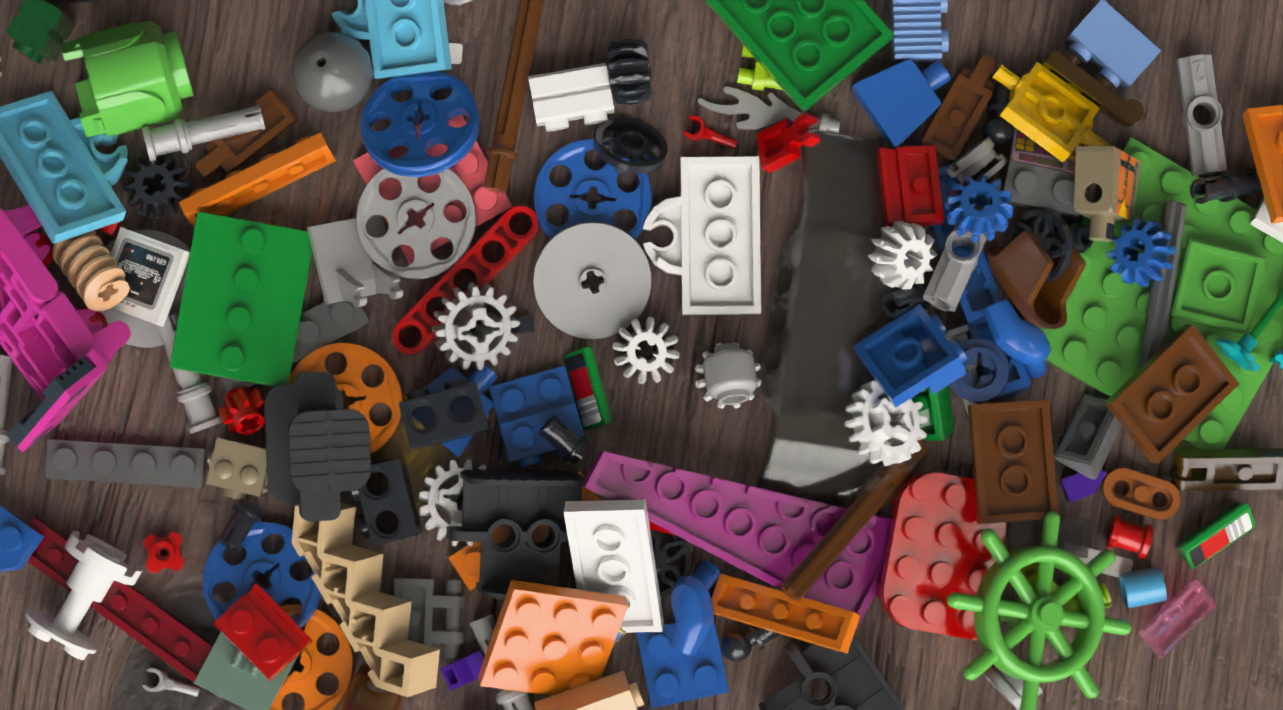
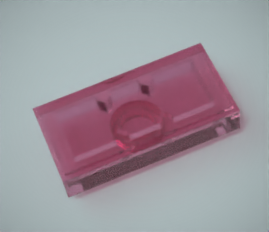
M1193 578L1169 602L1165 603L1159 612L1137 634L1148 648L1161 659L1217 604L1205 588Z

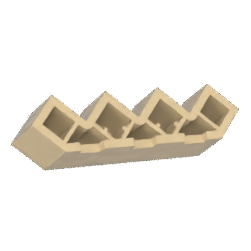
M341 503V513L335 520L308 522L300 516L299 504L295 505L292 545L299 557L305 556L315 574L311 578L327 605L331 603L334 605L343 621L340 627L355 653L360 651L371 669L368 675L375 687L406 697L436 688L440 649L408 640L412 601L380 592L384 554L352 545L356 507Z

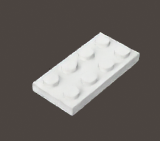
M646 499L566 501L564 517L577 589L625 596L628 607L619 632H662L664 619Z

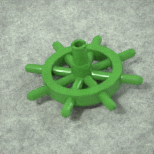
M1055 511L1045 514L1041 546H1025L1008 552L994 530L990 528L983 530L981 540L996 562L992 564L982 578L976 595L953 592L947 597V603L950 607L974 611L975 631L983 649V652L964 668V677L967 680H975L994 664L1003 673L1022 680L1023 689L1020 710H1036L1039 683L1059 681L1069 676L1073 677L1087 698L1093 699L1099 694L1098 686L1084 665L1096 651L1103 632L1127 635L1132 629L1130 622L1127 620L1105 616L1104 599L1101 588L1096 580V577L1115 561V552L1111 549H1105L1089 563L1085 564L1072 553L1057 548L1060 516ZM1039 562L1034 591L1020 569ZM1055 567L1068 580L1051 594ZM1008 581L1020 597L1018 601L1000 599ZM1077 594L1080 612L1063 610L1062 606ZM998 615L1002 622L1006 621L1007 625H1014L1003 635L1001 634ZM1060 625L1078 628L1071 645L1059 629ZM1029 634L1026 662H1024L1011 649ZM1046 637L1059 658L1042 665Z

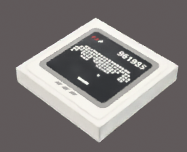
M121 227L110 256L115 258L118 267H121L124 271V281L128 282L130 290L127 296L114 306L113 309L164 327L187 266L190 252Z

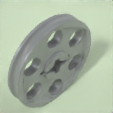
M385 169L378 172L366 185L357 207V230L365 250L382 268L405 278H429L449 270L465 255L474 237L476 212L467 187L450 169L437 173L440 176L441 183L439 188L432 193H426L419 188V177L400 176ZM386 179H397L401 183V194L395 200H386L380 195V185ZM451 201H460L466 206V216L460 222L452 223L444 216V208ZM434 203V206L426 211V215L423 217L425 222L423 228L419 229L418 226L414 225L411 228L408 227L402 234H398L407 226L406 224L410 220L407 213L413 209L419 213L422 210L425 211ZM376 215L385 217L389 223L387 233L380 238L370 236L366 229L368 220ZM438 238H447L453 244V253L446 260L436 259L431 253L432 243ZM401 245L411 247L415 254L412 264L404 268L396 266L392 259L393 251Z

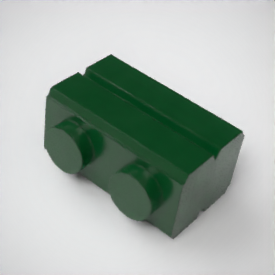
M23 0L18 9L20 15L14 16L6 30L9 34L8 36L15 40L12 48L38 64L42 62L43 58L50 62L56 61L62 50V41L68 40L75 27L73 20L60 9L44 0Z

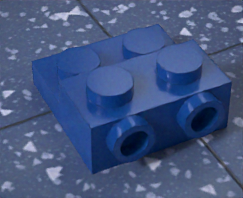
M920 304L853 346L859 359L895 408L926 388H929L934 395L967 374L963 362L968 359L959 343L955 339L949 343L944 336L947 334V330L942 321L935 313L929 317Z
M565 366L489 387L510 463L518 461L520 468L543 462L541 454L555 450L558 457L564 456L543 436L538 434L541 427L554 414L578 437H585Z

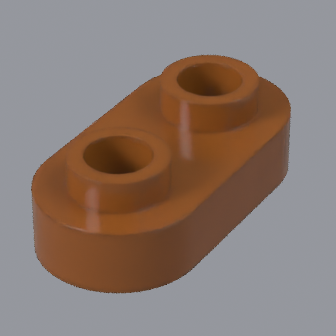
M1118 468L1111 470L1105 475L1101 484L1102 495L1110 505L1152 519L1170 518L1177 512L1180 506V493L1172 483L1131 469ZM1119 480L1127 484V492L1122 496L1114 491V485ZM1156 492L1164 495L1165 502L1161 507H1156L1152 503V496Z

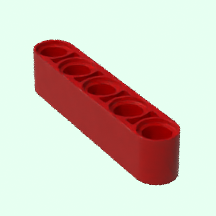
M522 205L509 209L397 323L393 329L392 339L393 344L398 350L410 356L419 355L439 337L432 332V327L440 325L441 321L432 319L429 316L428 307L435 299L445 297L452 301L456 298L453 289L456 288L455 281L459 273L466 270L475 273L477 276L476 286L481 292L485 283L490 285L535 239L539 231V222L532 209ZM517 215H527L532 220L530 231L524 235L513 233L510 229L512 219ZM489 243L501 244L505 250L502 260L497 263L485 261L483 258L484 248ZM412 326L419 328L422 335L419 345L414 348L404 347L401 343L403 330Z

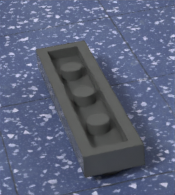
M350 301L327 305L323 302L301 314L292 366L314 350L333 344L371 323L363 307H355ZM221 378L228 392L240 386L251 389L258 385L256 383Z
M48 439L45 478L204 488L207 449Z

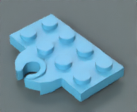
M358 0L357 9L353 14L346 11L331 13L334 21L341 28V33L347 34L354 39L370 40L374 79L452 69L444 0Z
M49 91L0 107V158L51 242L55 244L124 220L126 210L111 186L116 184L124 173L128 160V151L126 145L119 146L112 154H102L95 148L97 146L110 147L115 144L118 135L108 137L107 133L86 137L80 118L69 120L53 92Z

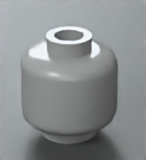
M726 343L716 346L714 353L707 356L703 362L706 391L710 397L718 399L719 404L735 405L746 402L750 398L749 394L753 393L757 388L758 382L754 358L749 351L738 349L737 344Z

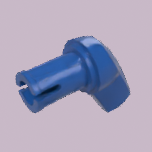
M1008 299L986 307L983 313L994 343L1005 354L1023 363L1029 378L1036 379L1044 376L1048 370L1046 358L1051 351L1050 342L1046 334L1038 327L1021 320Z
M703 560L699 562L690 576L680 577L675 583L671 594V604L676 620L671 646L687 655L697 654L713 624V607L708 590L718 580L720 572L718 567L710 561Z

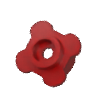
M171 532L168 536L157 537L151 534L144 539L143 545L148 550L146 568L149 572L158 573L161 569L167 568L178 571L184 567L185 559L182 557L180 546L183 539L179 533ZM162 549H166L168 551L167 556L164 557L161 555Z

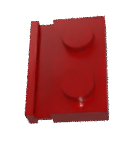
M935 145L897 147L896 149L879 148L876 155L885 227H892L894 221L914 223L920 226L941 225L944 222Z
M257 583L252 586V589L245 596L243 595L214 622L215 626L269 682L291 663L306 646L312 643V639Z

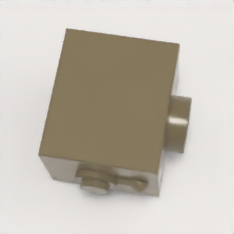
M217 438L215 448L209 453L207 459L210 468L206 475V484L223 488L222 496L245 500L246 494L264 497L268 491L266 449Z

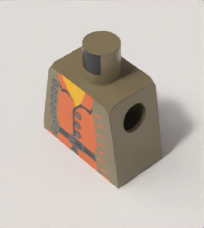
M1076 146L1075 212L1091 219L1089 239L1092 241L1112 242L1115 222H1130L1133 218L1141 161L1114 146Z

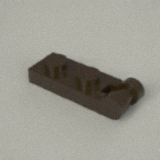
M1054 50L1043 63L1045 68L1100 108V112L1118 125L1130 127L1142 118L1144 108L1139 101L1134 99L1124 101L1112 92L1114 86L1104 77L1098 74H1094L1092 77L1080 68L1082 65L1081 61L1071 53L1063 50L1060 54Z
M1181 445L1175 449L1174 462L1177 465V469L1172 472L1171 483L1180 491L1280 490L1283 488V448L1196 449L1189 445ZM1193 468H1203V472H1193Z

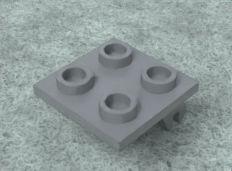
M376 215L368 220L366 229L370 236L380 238L386 234L383 216ZM356 218L307 228L325 305L350 301L355 307H361L367 303L366 296L380 293L388 294L392 300L402 298L403 290H398L400 289L398 283L400 282L399 276L382 268L367 253L358 234Z

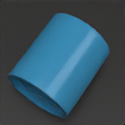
M1159 566L1119 574L1121 594L1127 609L1167 600L1166 586Z

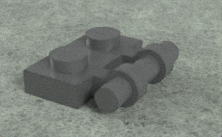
M394 578V596L412 601L408 640L431 647L432 643H444L443 659H459L460 644H464V632L460 631L461 608H465V596H462V580H446V595H434L435 579ZM434 607L445 608L444 631H433Z

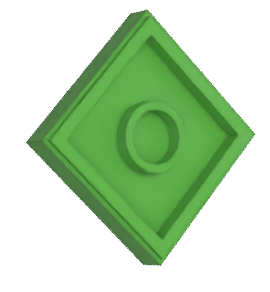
M1188 239L1170 316L1232 332L1249 334L1267 257Z

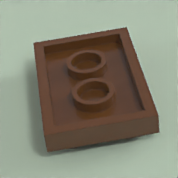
M1185 324L1104 404L1150 462L1160 463L1239 383L1193 324Z
M1049 399L969 405L968 414L977 524L1044 520L1045 514L1055 511L1058 513Z

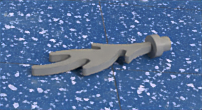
M727 86L723 89L724 93L738 99V104L719 105L707 102L702 98L697 100L699 106L710 111L729 115H749L750 118L736 124L737 129L740 130L768 128L785 118L794 122L798 116L803 114L783 103L773 93L768 94V99L772 105L767 106L762 100L750 93ZM822 113L818 123L810 128H819V136L826 137L827 133L838 135L841 120L830 118L828 113Z

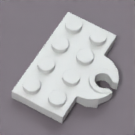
M759 156L681 157V196L665 199L653 207L643 226V230L651 231L657 226H666L673 233V241L667 247H657L651 242L643 243L646 254L652 263L664 272L682 276V315L761 314Z

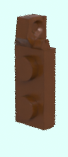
M983 53L973 71L964 67L961 74L957 75L920 144L924 146L935 145L936 153L955 162L993 94L992 90L995 83L989 81L988 77L997 63L996 60Z
M273 89L249 106L254 107L259 104L265 125L264 130L260 129L213 140L205 145L210 153L197 162L195 166L206 180L222 168L227 174L235 168L237 170L298 121Z

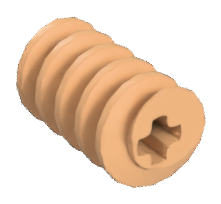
M94 230L55 243L52 250L53 259L60 266L65 276L68 277L69 282L75 287V290L89 309L93 311L111 309L127 296L130 286L128 282L124 281L125 273L121 267H118L115 258L110 256L109 250L106 246H103V242L99 236L95 235Z

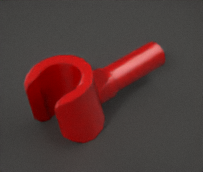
M691 115L687 117L690 121L701 125L700 131L696 134H689L682 130L689 140L698 142L706 139L735 149L738 140L707 128V125L699 116Z

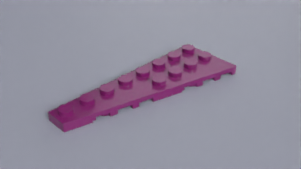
M604 450L599 451L582 486L609 500L646 499L650 522L782 590V584L847 511V508ZM874 515L803 597L846 609L860 615L856 627L857 630L876 594V582H881L892 519Z

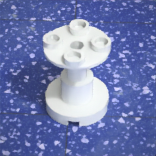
M73 531L65 544V549L79 560L66 583L72 589L56 617L31 609L27 610L25 617L31 624L28 631L32 635L46 642L53 638L65 645L63 649L68 654L77 659L85 660L88 653L94 654L98 649L97 645L89 637L77 630L93 601L102 602L114 580L128 585H135L143 569L136 561L132 568L124 563L127 555L105 541L89 534L83 541L79 539L80 532Z

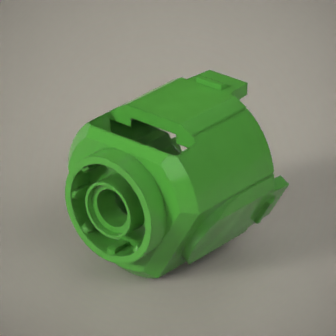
M151 20L114 27L61 43L64 61L84 57L89 79L75 83L82 109L79 116L86 137L107 133L108 137L142 129V126L149 127L179 118L183 111L181 99L194 96L176 30L162 33L161 26Z

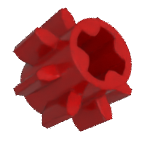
M240 386L230 390L224 396L226 406L218 409L223 424L227 425L229 432L234 433L237 431L242 435H250L259 431L265 424L263 417L265 415V397H262L258 388L251 391L248 387Z

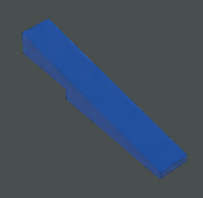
M950 165L938 169L944 222L941 225L930 226L940 256L944 251L947 237L955 226L948 225L947 215L950 212L945 209L946 199L952 197L950 194L951 187L954 183L958 184L956 178H951L946 171ZM963 246L952 249L958 257L964 258L972 255V252ZM982 249L978 264L969 278L958 307L964 324L968 325L969 330L967 333L969 338L986 339L994 343L983 310L1002 300ZM1007 354L1005 356L1009 365L1008 380L1002 391L991 399L992 403L1028 392L1031 388V382L1024 364ZM979 366L982 375H985L986 373L992 374V370L986 369V367Z

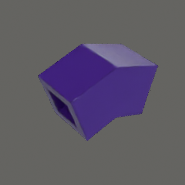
M1101 470L1097 479L1094 480L1075 471L1074 474L1059 479L1067 503L1094 494L1107 473Z
M482 650L440 668L450 691L478 679V674L484 660Z

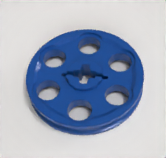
M439 71L398 76L385 82L366 102L360 120L361 135L370 157L388 172L406 177L434 175L454 166L471 150L480 128L479 112L471 91L459 79ZM446 88L452 91L447 99L438 101L431 98L436 90ZM408 90L413 92L412 97L408 101L396 102L393 100L395 94L400 91ZM422 110L425 121H423L421 127H419V137L415 126L418 125L419 120H421L420 111ZM464 115L469 117V121L462 127L456 128L449 125L450 120L455 116ZM388 119L392 121L391 125L383 131L371 129L377 120ZM443 144L448 147L441 156L432 157L427 154L429 148L434 145ZM397 146H404L409 149L407 154L401 158L394 159L388 156L390 150Z
M594 139L570 143L559 149L546 161L536 180L534 207L538 221L549 239L561 230L582 222H603L614 225L615 214L621 210H630L637 218L635 227L627 233L634 239L640 235L651 210V186L646 173L637 174L640 183L635 191L630 193L623 192L617 186V178L620 173L616 172L615 167L606 163L604 168L594 171L586 166L584 158L588 151L594 149ZM556 166H565L572 173V179L565 187H556L549 180L550 171ZM590 188H596L598 195L604 196L606 199H616V201L604 200V202L596 204V209H589L586 201H581L579 198H570V196L582 197V195L589 194ZM556 204L563 205L569 212L567 222L558 227L549 224L546 219L547 210Z
M271 522L255 523L241 546L246 550V558L241 564L235 566L229 565L224 560V553L227 548L219 542L215 545L206 561L202 582L206 603L216 620L252 589V586L256 584L254 579L256 575L260 574L265 577L268 574H272L269 579L272 585L271 588L268 590L264 587L261 588L279 606L286 599L290 598L300 601L302 612L292 620L300 628L309 621L319 605L321 593L311 578L315 574L314 571L304 581L294 580L290 575V569L294 563L298 561L308 562L305 556L299 557L292 545L293 529ZM277 534L285 541L283 549L277 554H268L262 549V543L269 535ZM221 583H230L236 588L235 597L228 603H220L214 599V590Z

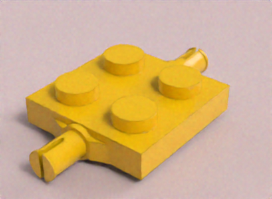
M1036 62L1029 72L1021 78L1003 64L993 75V79H996L1011 91L1009 102L1000 116L1061 162H1064L1074 148L1081 143L1085 146L1110 145V143H1107L1091 131L1093 118L1100 108L1039 62Z

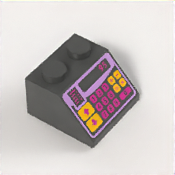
M1013 126V136L1009 141L1006 156L1008 162L1004 165L1000 191H1010L1012 196L1008 204L1012 205V207L1030 211L1034 209H1050L1057 212L1063 218L1072 220L1078 217L1080 214L1075 212L1074 208L1076 147L1064 162H1061Z

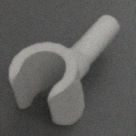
M162 668L146 670L156 673L160 680L156 687L142 684L145 690L160 692L168 689L198 697L200 687L176 681V679L170 678L166 670Z

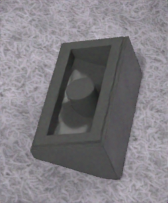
M1084 394L1054 457L1055 460L1080 474L1096 480L1122 425L1104 404L1107 399Z

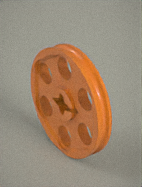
M336 343L314 350L305 356L294 368L289 378V384L294 383V379L299 373L328 372L325 367L326 358L334 352L342 353L346 357L347 367L343 373L333 375L335 385L340 391H345L346 396L354 398L366 396L365 400L355 401L354 404L349 405L348 409L359 411L367 419L370 432V455L375 453L394 435L402 416L398 403L403 402V393L395 371L378 353L360 345ZM375 364L382 368L385 377L381 385L371 388L363 382L362 374L366 367ZM385 403L390 407L392 419L387 425L377 426L371 421L370 411L374 405Z
M302 605L280 606L287 615L293 613L300 614L302 612ZM316 609L306 623L304 632L312 639V643L306 646L301 653L300 663L304 666L302 672L294 671L287 677L270 710H284L283 700L286 695L292 692L299 693L304 698L305 706L303 710H333L346 695L354 673L353 650L340 625L328 614ZM325 633H333L339 639V649L334 655L325 656L318 649V640ZM327 672L335 674L339 680L338 690L330 696L323 695L317 687L319 677Z

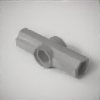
M1201 54L1179 58L1176 60L1183 108L1181 122L1186 130L1192 176L1214 175L1217 172L1227 170L1221 128L1223 110L1217 99L1212 55ZM1195 106H1203L1209 111L1210 122L1208 125H1200L1194 120L1193 109Z
M975 205V210L983 211V206ZM958 225L954 226L953 231L947 237L944 251L923 295V299L929 302L931 306L942 311L955 312L969 278L978 264L979 256L987 240L984 234H980L978 241L974 243L971 239L972 233L967 232L965 235L958 237L956 233ZM963 246L968 248L972 255L964 258L958 257L952 249Z

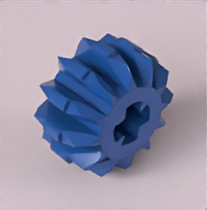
M985 173L980 175L978 182H975L967 174L963 179V186L954 183L951 187L950 194L952 197L946 199L945 209L950 212L947 215L948 225H958L956 231L958 237L970 232L972 233L971 239L975 243L978 241L980 234H984L991 242L995 238V230L1004 232L1007 229L1008 221L1006 219L1012 217L1014 208L1008 204L1012 196L1010 191H1000L1002 185L1000 178L989 184L987 183ZM975 205L983 206V211L975 210Z
M1137 218L1134 219L1132 227L1125 223L1120 224L1122 236H1113L1112 243L1116 244V248L1106 253L1108 258L1116 260L1110 268L1113 273L1122 274L1121 279L1125 283L1132 284L1136 281L1142 287L1149 286L1151 278L1158 282L1163 280L1161 269L1174 268L1173 264L1167 261V256L1177 252L1175 247L1167 245L1173 237L1171 233L1166 230L1161 231V224L1153 220L1146 223L1145 220Z

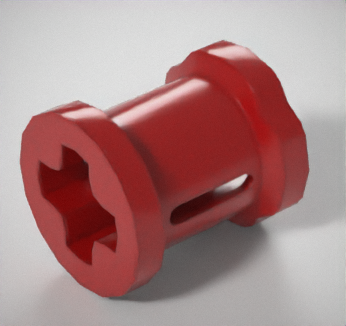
M1114 515L1108 528L1105 548L1111 550L1114 547L1137 553L1138 558L1145 559L1151 544L1154 527L1150 524H1146L1143 527L1122 521L1121 516Z

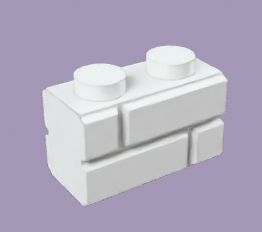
M606 63L528 76L537 127L545 125L548 132L569 128L568 121L583 118L585 125L602 123L608 120L607 114L614 113Z

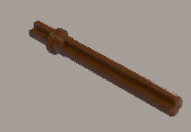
M520 0L492 147L487 148L486 154L490 157L484 188L489 189L490 192L506 193L512 160H517L518 154L514 150L544 0Z
M923 439L917 441L921 450L911 454V459L885 466L785 580L782 584V590L790 599L801 600L901 483L912 478L911 472L930 451L924 445L925 441Z

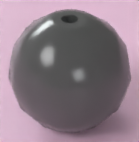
M328 31L312 36L301 45L294 56L292 76L295 88L305 103L317 110L338 113L350 110L363 101L371 88L373 70L370 56L361 42L347 34Z

